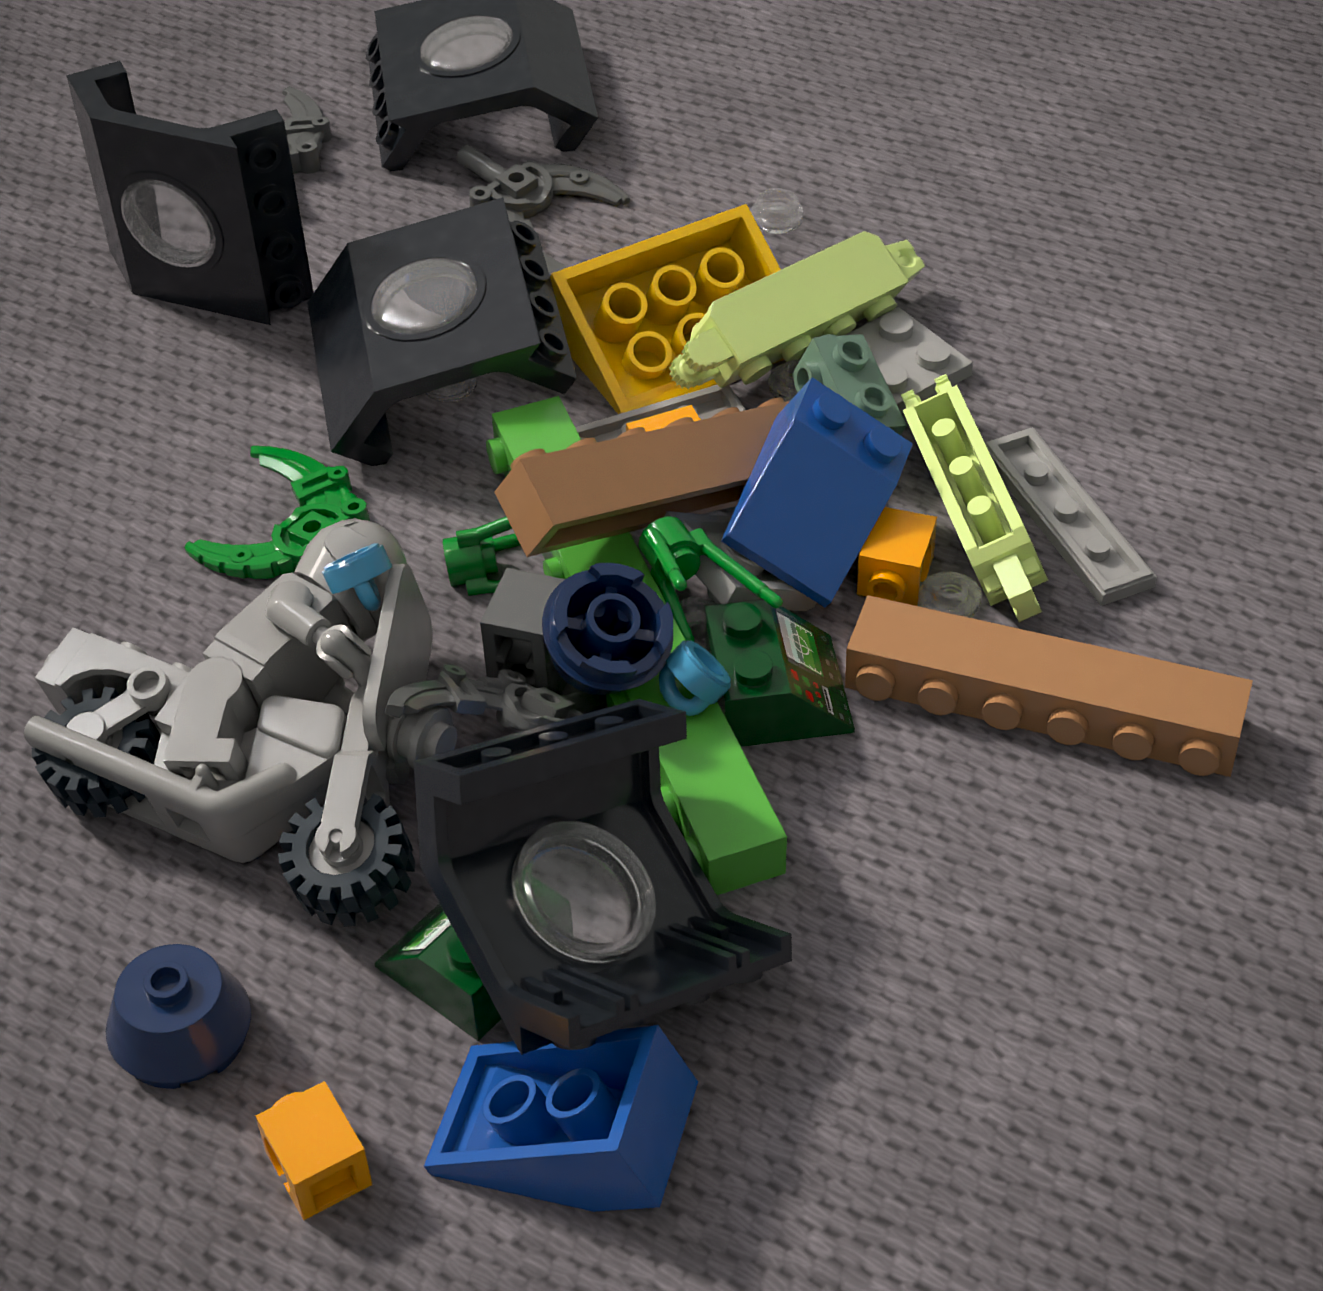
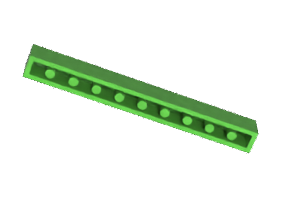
M556 396L492 413L494 438L486 440V450L493 472L496 475L504 473L506 477L511 471V463L520 455L539 448L544 449L546 453L563 450L581 440L560 397ZM630 532L542 553L545 559L543 560L544 574L561 579H567L576 573L589 570L591 565L598 563H617L635 568L645 575L642 581L656 592L664 605L666 604ZM674 617L673 647L671 652L682 641H686ZM660 672L654 678L638 687L606 695L607 707L637 699L667 707L671 706L665 701L660 691ZM675 677L676 687L685 698L692 699L695 695ZM718 702L710 704L698 715H686L687 739L659 747L661 792L670 814L716 895L786 874L787 835Z

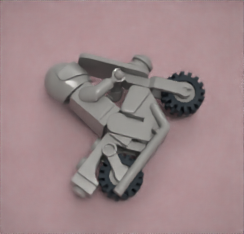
M354 518L342 520L321 529L307 545L294 574H282L215 635V640L203 652L206 660L197 664L193 669L182 663L175 662L171 665L153 658L132 643L124 641L118 644L74 627L69 631L57 649L48 655L35 679L56 711L61 715L50 710L44 718L41 716L32 717L25 726L24 737L29 745L33 747L32 758L37 764L35 768L57 800L65 808L69 806L74 814L85 816L89 808L95 818L106 817L107 807H110L118 814H126L239 863L255 860L279 842L285 852L278 854L279 865L297 900L309 915L313 916L316 913L322 923L329 925L333 924L337 915L343 927L356 926V913L360 912L363 913L368 923L379 918L374 909L375 906L382 902L391 911L399 903L393 892L395 888L407 893L412 883L407 872H415L416 861L411 852L414 849L396 811L391 805L389 806V784H405L410 767L414 769V761L454 750L457 741V730L453 726L452 714L448 709L441 706L427 708L417 714H402L400 718L384 714L390 695L395 690L410 683L426 681L433 641L430 614L410 565L407 564L400 543L384 527L371 521ZM378 543L384 546L392 564L389 570L373 578L381 597L380 608L376 611L365 609L353 587L336 594H331L322 575L323 567L351 552ZM376 635L371 658V649L364 642ZM344 678H354L359 687L355 693L345 686ZM150 716H154V717H155L154 720H155L156 724L153 723V721H152V719L150 718Z

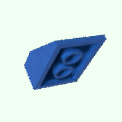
M812 377L776 416L721 542L824 608L832 602L897 486L913 443Z
M659 1025L618 1029L598 1037L597 1043L593 1046L579 1050H566L549 1044L521 1055L514 1041L474 1045L470 1047L423 1167L431 1176L593 1212L657 1208L662 1203L698 1080Z

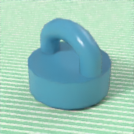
M374 543L329 563L323 567L322 575L331 594H336L353 587L364 608L368 611H376L381 606V597L373 578L389 570L392 564L384 546Z
M682 641L666 659L667 663L659 674V687L665 701L672 708L686 711L688 716L698 715L710 704H715L731 687V679L724 667L706 649L693 641ZM675 677L695 695L692 699L685 698L676 687Z

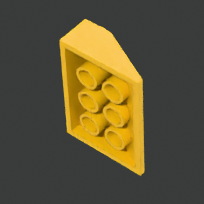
M747 204L551 273L550 279L571 358L618 414L718 385L712 379L700 386L696 385L695 388L690 387L688 390L686 387H683L682 389L680 385L676 386V382L672 381V376L669 375L671 363L680 354L683 355L682 351L686 343L690 341L693 327L707 313L713 301L781 269Z

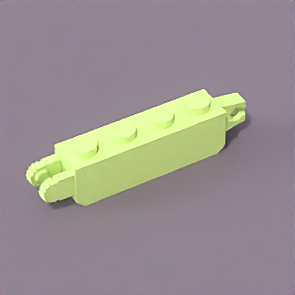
M863 231L713 301L707 313L693 327L690 341L686 343L682 351L683 355L680 354L671 363L669 375L672 376V381L676 382V386L680 385L682 389L686 387L688 390L690 387L695 388L696 385L700 386L712 379L716 381L720 389L740 379L745 385L750 384L769 372L773 367L772 363L784 358L786 363L790 364L802 358L813 337H821L827 334H834L836 336L846 335L856 327V322L864 318L871 322L893 310L897 306L894 298L909 281L919 274L925 265L922 259L916 255L914 247L908 240L885 246L879 236Z
M944 374L934 379L937 395L921 401L920 397L915 395L913 389L901 394L906 405L903 413L990 605L992 606L1008 599L1018 621L1021 622L1042 612L1032 587L1046 582L1048 579L1025 526L958 386L952 387L947 375Z

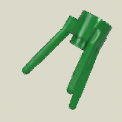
M506 516L477 528L456 531V537L443 539V549L451 587L466 584L468 596L495 592L500 580L488 579L487 574L499 572L496 552L520 545L515 533L494 539L492 537L512 529Z
M667 516L650 523L639 537L638 546L652 567L650 573L659 587L665 602L667 603L668 601L673 617L686 641L695 642L675 589L678 591L686 589V581L699 570L701 564L700 556L703 554L773 608H780L783 604L782 598L765 583L714 545L702 528L689 532L680 519Z

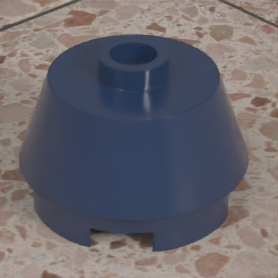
M617 563L594 564L590 566L589 570L576 573L562 581L549 596L542 617L544 640L557 672L574 688L593 695L614 694L645 684L654 678L667 663L666 659L670 656L673 647L672 610L668 601L664 605L656 592L642 581L645 575L641 571Z
M169 944L150 949L133 959L125 967L117 980L106 1023L108 1049L118 1065L141 1082L158 1088H181L180 1084L200 1080L216 1070L217 1073L222 1072L237 1057L243 1047L251 1022L249 996L236 977L208 953L197 947L184 944Z

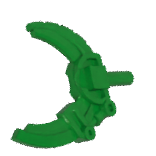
M251 446L250 455L253 458H259L260 466L275 471L291 481L293 494L300 507L295 508L291 516L281 524L274 525L271 535L272 541L232 545L199 539L194 543L187 542L185 551L198 563H204L205 567L219 573H226V575L239 578H274L282 574L294 573L307 545L321 529L339 521L354 518L370 521L366 502L358 498L354 493H351L352 485L345 466L325 467L315 459L292 450L271 446Z

